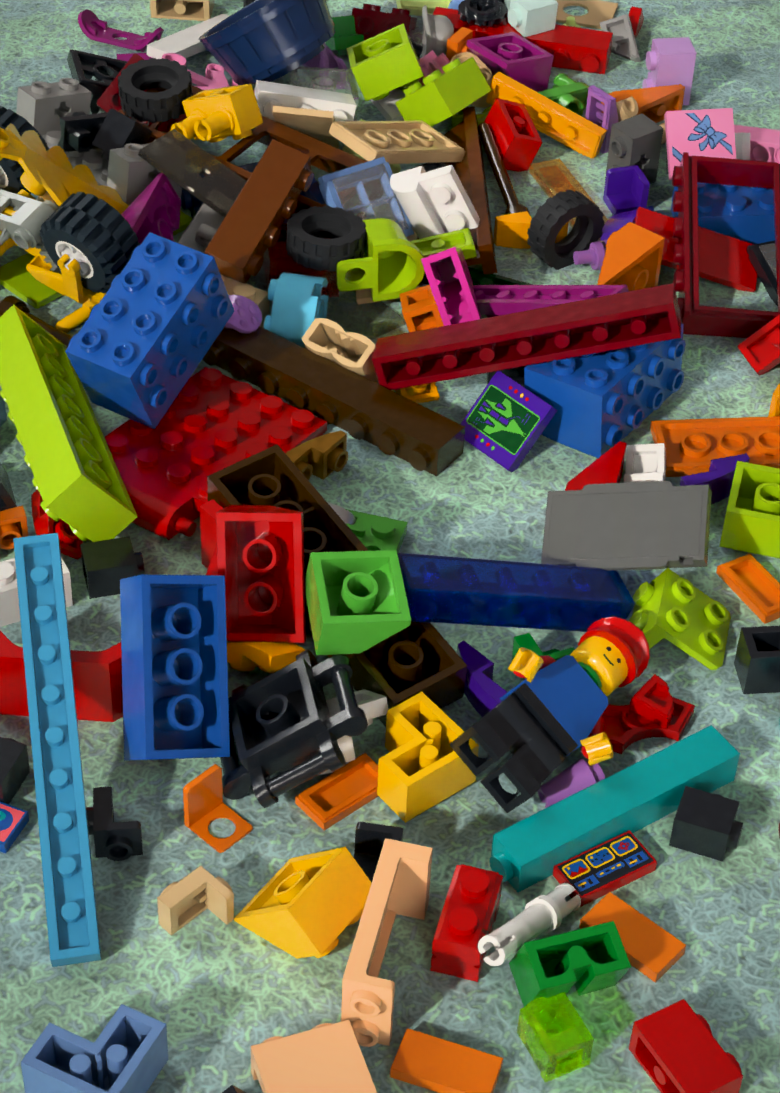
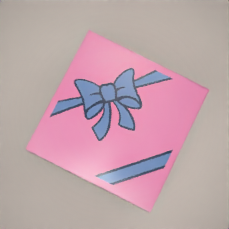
M733 108L665 112L669 180L673 178L674 166H680L683 152H687L689 156L736 159Z

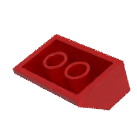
M228 505L216 512L218 575L225 576L227 641L306 642L303 512L271 505Z

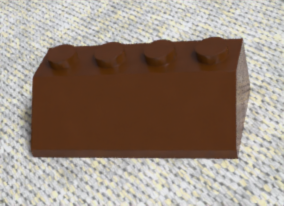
M272 139L204 251L205 254L215 258L221 275L246 284L251 275L255 277L259 273L263 265L264 253L268 247L273 248L280 236V227L283 221L291 218L297 207L298 196L301 191L306 192L313 181L314 172L311 171V156Z

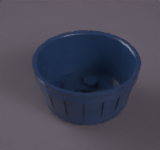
M255 0L200 36L199 40L207 52L209 51L230 74L235 83L245 85L254 84L256 80L272 82L295 70L322 52L325 48L323 44L333 37L336 31L334 28L335 23L331 18L326 0Z

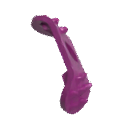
M88 9L81 11L78 15L79 26L90 40L131 50H141V52L145 51L148 44L155 40H160L164 32L159 27L153 33L146 32L142 36L109 28L107 22L99 20L96 14ZM117 37H124V38H127V39H125V40H119V39H115V38H117Z

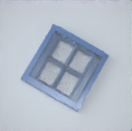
M384 156L318 178L320 183L319 189L326 206L343 208V210L351 211L354 215L362 218V220L391 219L401 227L406 237L414 234L412 225L390 186V178L393 173L389 162L385 161Z

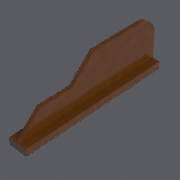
M475 106L462 109L463 121L444 134V136L466 151L462 162L445 163L447 166L453 165L480 218L479 226L470 229L477 257L465 259L467 266L482 264L483 274H493L498 272L482 144L478 133L479 125Z

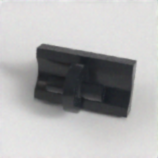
M79 111L74 112L72 116L60 117L61 138L58 146L64 152L77 151L82 153L89 152L91 149H98L92 143L108 112L85 114V112Z

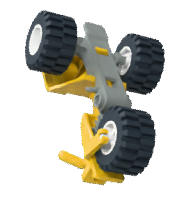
M0 106V127L5 130L11 123L16 127L20 136L25 131L34 130L38 133L46 151L49 150L44 138L25 118L10 109L7 110ZM3 158L0 161V257L9 248L19 246L35 256L27 264L26 269L37 281L61 295L68 296L82 304V307L55 324L57 329L67 333L87 321L93 307L100 303L111 287L115 276L122 272L131 259L134 249L140 245L138 237L130 224L115 208L95 195L85 194L84 192L73 193L59 208L50 200L44 201L42 197L36 200L31 195V192L21 183L20 177L24 173V169L19 162Z

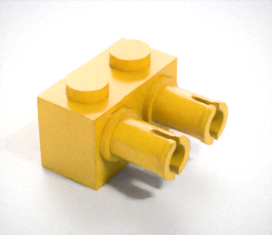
M252 84L203 90L183 100L182 104L187 118L172 124L170 132L172 138L178 144H184L192 138L213 143L226 139L228 136H232L233 140H239L252 135L251 129L263 123Z

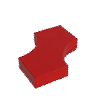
M672 697L674 702L673 717L670 725L665 729L629 709L630 705L608 704L602 713L604 719L603 732L607 734L613 752L622 754L634 742L645 738L663 737L679 741L694 713L695 705Z

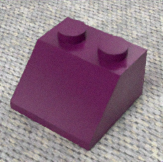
M515 32L467 40L466 46L491 70L493 76L499 71L536 92L547 90L554 55Z

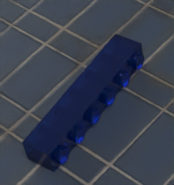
M397 553L411 621L587 632L590 625L601 618L615 616L626 620L635 605L617 570L607 571L600 568Z

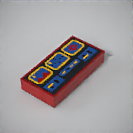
M629 830L555 865L553 876L560 884L568 883L576 889L569 896L573 898L579 894L581 898L580 907L609 892L655 871L657 861Z

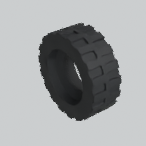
M164 58L140 60L137 63L128 65L126 69L121 71V76H118L120 106L124 113L126 112L129 117L136 118L138 121L155 123L179 118L180 115L185 114L182 101L193 96L191 73L187 71V67L180 65L177 61H170ZM152 88H165V89H168V90H165V91H162V92H145V91H144V90L152 89Z
M566 190V192L556 193L555 196L548 198L538 208L536 215L530 222L531 225L527 232L529 235L527 242L531 247L530 250L548 266L556 270L574 264V251L588 250L590 244L598 241L602 236V228L604 226L603 212L579 191ZM576 217L575 224L569 234L561 241L555 243L561 228L569 220Z
M314 206L308 209H301L298 213L292 214L291 219H288L287 255L295 263H299L308 269L336 271L338 262L342 260L363 258L366 236L365 222H362V218L354 215L353 212L339 207Z

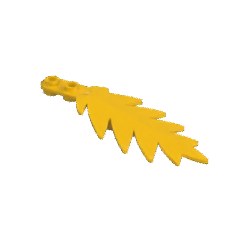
M11 123L5 130L0 127V161L6 158L19 162L24 169L20 180L29 192L38 196H43L48 192L59 207L70 195L77 192L95 195L115 208L120 214L129 206L122 201L115 189L98 185L88 166L80 164L73 168L60 146H52L46 151L38 133L34 130L25 131L20 136L16 127Z

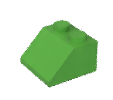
M397 550L310 553L305 577V595L316 655L360 654L410 626L411 616Z

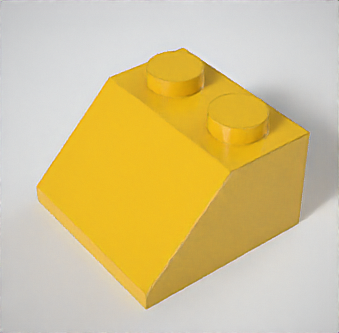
M346 847L293 857L284 864L236 915L234 921L297 959L312 956L321 958L329 954L338 945L339 939L337 937L347 926L361 919L371 881Z

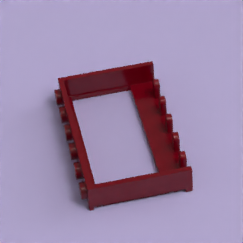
M683 152L680 166H674L672 186L678 187V191L674 192L672 205L673 212H678V217L674 218L673 238H678V243L674 245L673 264L679 265V270H675L673 283L676 292H679L677 300L681 314V323L684 324L683 334L748 338L780 314V164L776 162L689 156L687 152ZM697 182L773 189L778 312L699 305Z

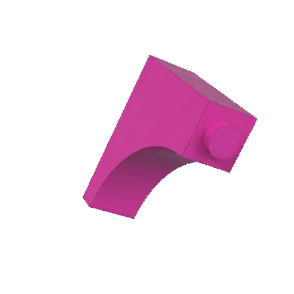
M453 247L422 258L421 262L443 325L447 326L482 319L474 294L473 281L462 249Z

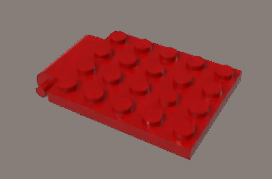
M204 367L188 379L155 429L129 419L104 438L138 516L132 523L170 540L178 533L187 537H191L195 533L197 524L194 520L200 516V505L208 502L207 476L277 444L284 453H287L306 441L322 436L327 431V421L314 416L308 410L298 409L287 404L277 396L267 395L256 390L249 383L239 382L225 376L218 369Z

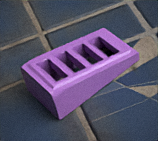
M592 85L588 87L585 119L607 130L600 152L605 154L609 151L612 124L618 122L616 98Z

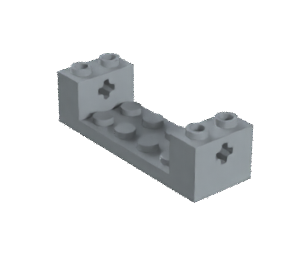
M61 78L59 82L54 83L32 82L31 86L18 87L16 113L25 118L39 132L50 149L52 146H58L61 138L60 117L72 116L74 112L79 111L90 114L91 91L80 85L79 81L73 78ZM156 139L153 143L143 145L129 143L123 148L110 149L109 161L101 157L104 151L100 148L82 153L77 151L65 152L73 168L80 164L88 166L98 185L115 189L122 201L128 205L139 196L158 174L163 172L181 200L186 153L173 146V143L169 140Z

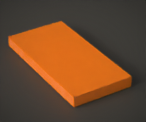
M780 416L651 421L650 429L654 443L665 444L666 477H680L708 472L711 460L745 453L750 458L749 463L780 469Z

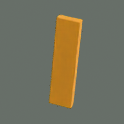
M499 71L493 76L490 85L492 91L488 93L487 103L493 105L496 98L524 104L536 130L586 157L595 158L599 154L607 132L606 129Z

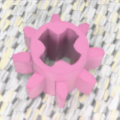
M433 50L419 60L424 77L437 69L443 74L442 67L450 63L444 52L437 56ZM424 77L419 78V82L422 86L424 85L422 81V78Z

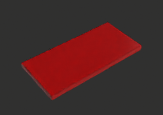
M638 207L634 224L665 238L661 265L679 270V265L673 264L674 245L678 243V238H673L674 218ZM698 226L699 277L737 290L755 292L757 273L746 251L749 245L754 244Z

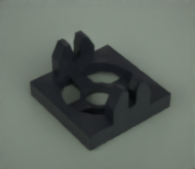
M72 49L69 51L67 62L72 78L78 80L80 85L91 91L90 110L92 114L100 111V107L97 106V100L122 70L127 61Z

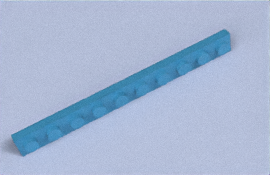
M58 533L13 538L50 961L52 967L101 960L59 536Z

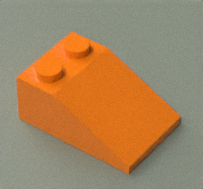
M628 222L618 231H614L606 243V252L598 285H627L628 291L658 286L665 238L632 222Z

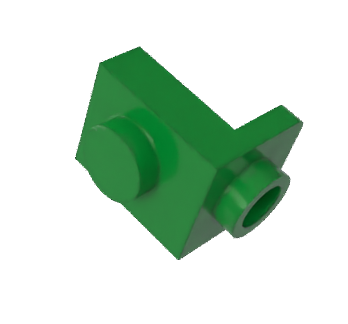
M354 16L331 17L335 23L336 33L326 41V45L331 50H337L338 55H348L346 48L364 41V35L356 34Z

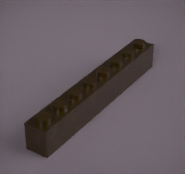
M224 326L203 357V361L210 366L216 365L230 372L234 378L238 380L244 379L258 386L265 394H274L298 409L312 412L318 418L327 421V424H333L347 431L353 438L357 440L363 439L379 447L383 453L395 455L409 462L416 470H425L437 477L463 454L465 426L260 326L256 331L249 334L240 333Z

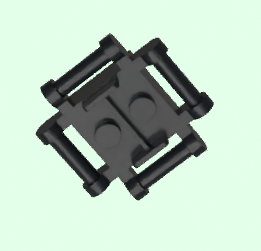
M307 649L296 655V661L248 687L243 684L231 691L232 696L228 698L230 757H220L224 774L222 777L223 794L226 798L231 800L241 799L248 794L250 786H252L261 806L267 808L278 802V796L330 769L334 772L346 766V761L338 746L337 739L345 735L350 737L358 736L365 732L368 727L365 712L357 704L350 680L353 670L346 656L335 655L318 664L313 653ZM329 683L334 685L341 711L330 717L323 687ZM278 771L281 773L280 775L270 779V775Z

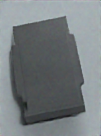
M670 481L587 484L582 490L548 491L541 566L545 572L707 567L711 489L709 485L673 486Z

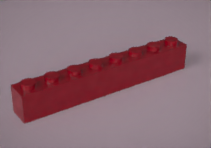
M672 283L378 338L372 361L379 385L389 390L681 338V314L675 286Z

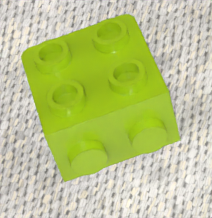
M669 568L664 570L650 583L644 582L638 587L632 598V602L635 604L629 621L643 631L649 644V649L665 638L710 670L719 669L723 665L731 615L720 602L713 600L693 586L690 581L680 577Z

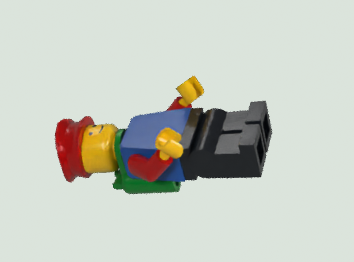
M615 616L605 617L593 622L587 629V632L580 638L578 647L570 655H566L557 661L551 656H539L530 649L519 648L508 670L524 680L500 698L501 701L449 744L475 776L510 751L480 781L506 813H509L531 798L539 790L542 782L565 760L566 756L576 749L580 748L584 757L589 760V766L613 758L611 742L607 734L603 732L604 719L602 713L609 704L607 696L616 688L630 684L647 668L650 652L649 644L643 631L628 620ZM474 737L486 751V758L477 757L471 751L469 746L470 738ZM504 773L517 788L515 794L506 792L499 782L500 774Z

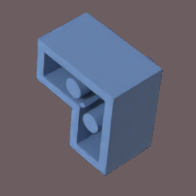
M121 1004L93 1043L49 1022L21 1061L25 1093H146L169 1060L166 1023Z

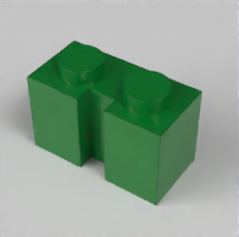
M614 921L525 942L509 963L525 1010L561 1001L573 985H575L579 996L615 986L631 968Z

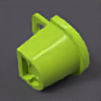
M391 219L362 220L366 225L363 258L338 262L336 266L338 289L340 291L370 289L373 302L399 298L401 293L415 289L422 281L425 273L421 262L423 255L414 243L409 242L401 227ZM360 268L365 271L364 276L357 281H349L345 278V274L350 269Z

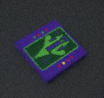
M496 371L461 422V425L465 426L464 440L512 473L520 466L558 410L501 371Z

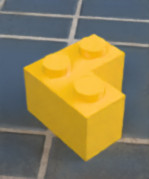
M423 692L387 710L385 748L389 753L380 757L378 763L377 795L405 823L476 782V776L449 745L464 731ZM470 738V749L478 757L479 745Z

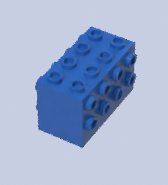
M150 232L141 245L134 249L127 265L120 274L115 276L100 303L93 307L89 318L80 331L71 338L68 348L65 350L92 403L150 428H156L235 312L215 258Z
M681 323V338L525 366L524 388L558 410L541 435L596 458L602 456L619 441L622 442L632 430L637 429L645 418L654 410H658L672 393L677 392L681 388L684 380L682 356L686 346L683 340L684 324Z

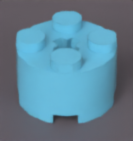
M285 272L278 279H271L268 288V300L273 301L271 316L267 315L265 318L264 329L306 349L301 338L315 318L326 319L328 296L321 295L323 287H327L328 280L322 277Z

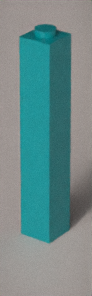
M710 725L494 834L489 860L491 870L502 875V882L508 881L516 892L519 893L553 875L555 865L630 830L634 833L678 810L686 786L711 793L734 781L740 753Z

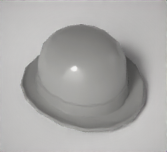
M424 5L422 7L423 50L421 58L432 50L437 56L443 52L446 55L447 39L454 34L453 23L446 16L428 13L427 6Z

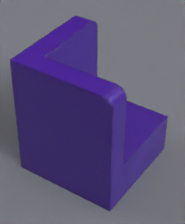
M638 165L608 169L606 171L603 201L613 215L635 210L638 207H647L650 183Z

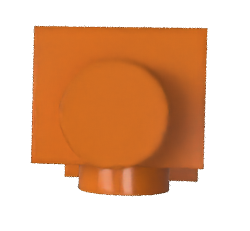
M430 284L400 294L402 314L409 332L444 326Z

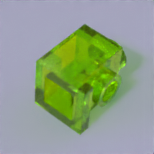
M565 992L549 998H536L520 1009L517 1034L541 1071L540 1075L544 1082L590 1064L594 1038Z

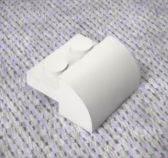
M453 165L428 172L425 171L423 166H419L391 175L390 186L419 239L465 228L474 229L479 226L480 218Z

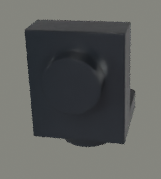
M112 787L93 788V807H86L89 835H94L96 858L107 857L113 861H123L131 856L143 855L141 823L139 821L114 822Z

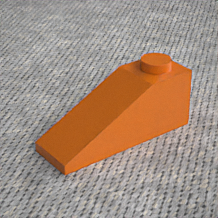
M678 84L611 92L609 95L616 98V102L632 96L638 103L637 115L644 114L655 123L664 120L666 111L682 110L685 86Z

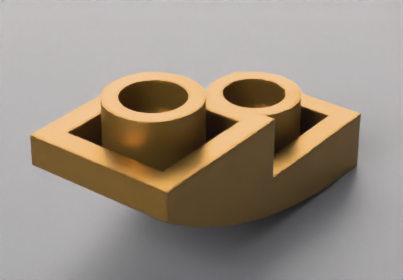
M340 430L316 437L300 444L285 454L308 481L311 475L324 480L333 471H341L347 463V433Z

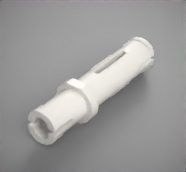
M568 883L559 884L547 895H540L527 903L525 910L492 933L483 936L478 943L480 954H483L493 946L496 949L484 958L485 962L490 966H499L517 952L523 943L532 941L541 934L546 935L559 927L563 918L580 908L581 898L579 894L567 902L565 900V897L576 889Z

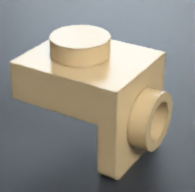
M201 865L179 882L169 884L161 895L157 897L159 925L170 935L176 933L207 908L226 925L234 920L233 890L223 878L214 877Z

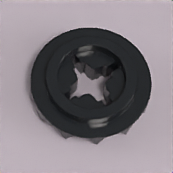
M464 0L458 6L460 20L467 21L470 26L492 27L493 24H501L503 19L506 18V6L498 0Z

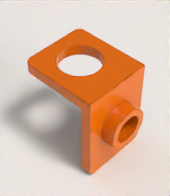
M214 764L184 786V824L217 852H225L253 830L251 824L223 803L222 768L217 764ZM226 818L235 824L236 829L229 837L217 838L209 833L208 826L215 819Z

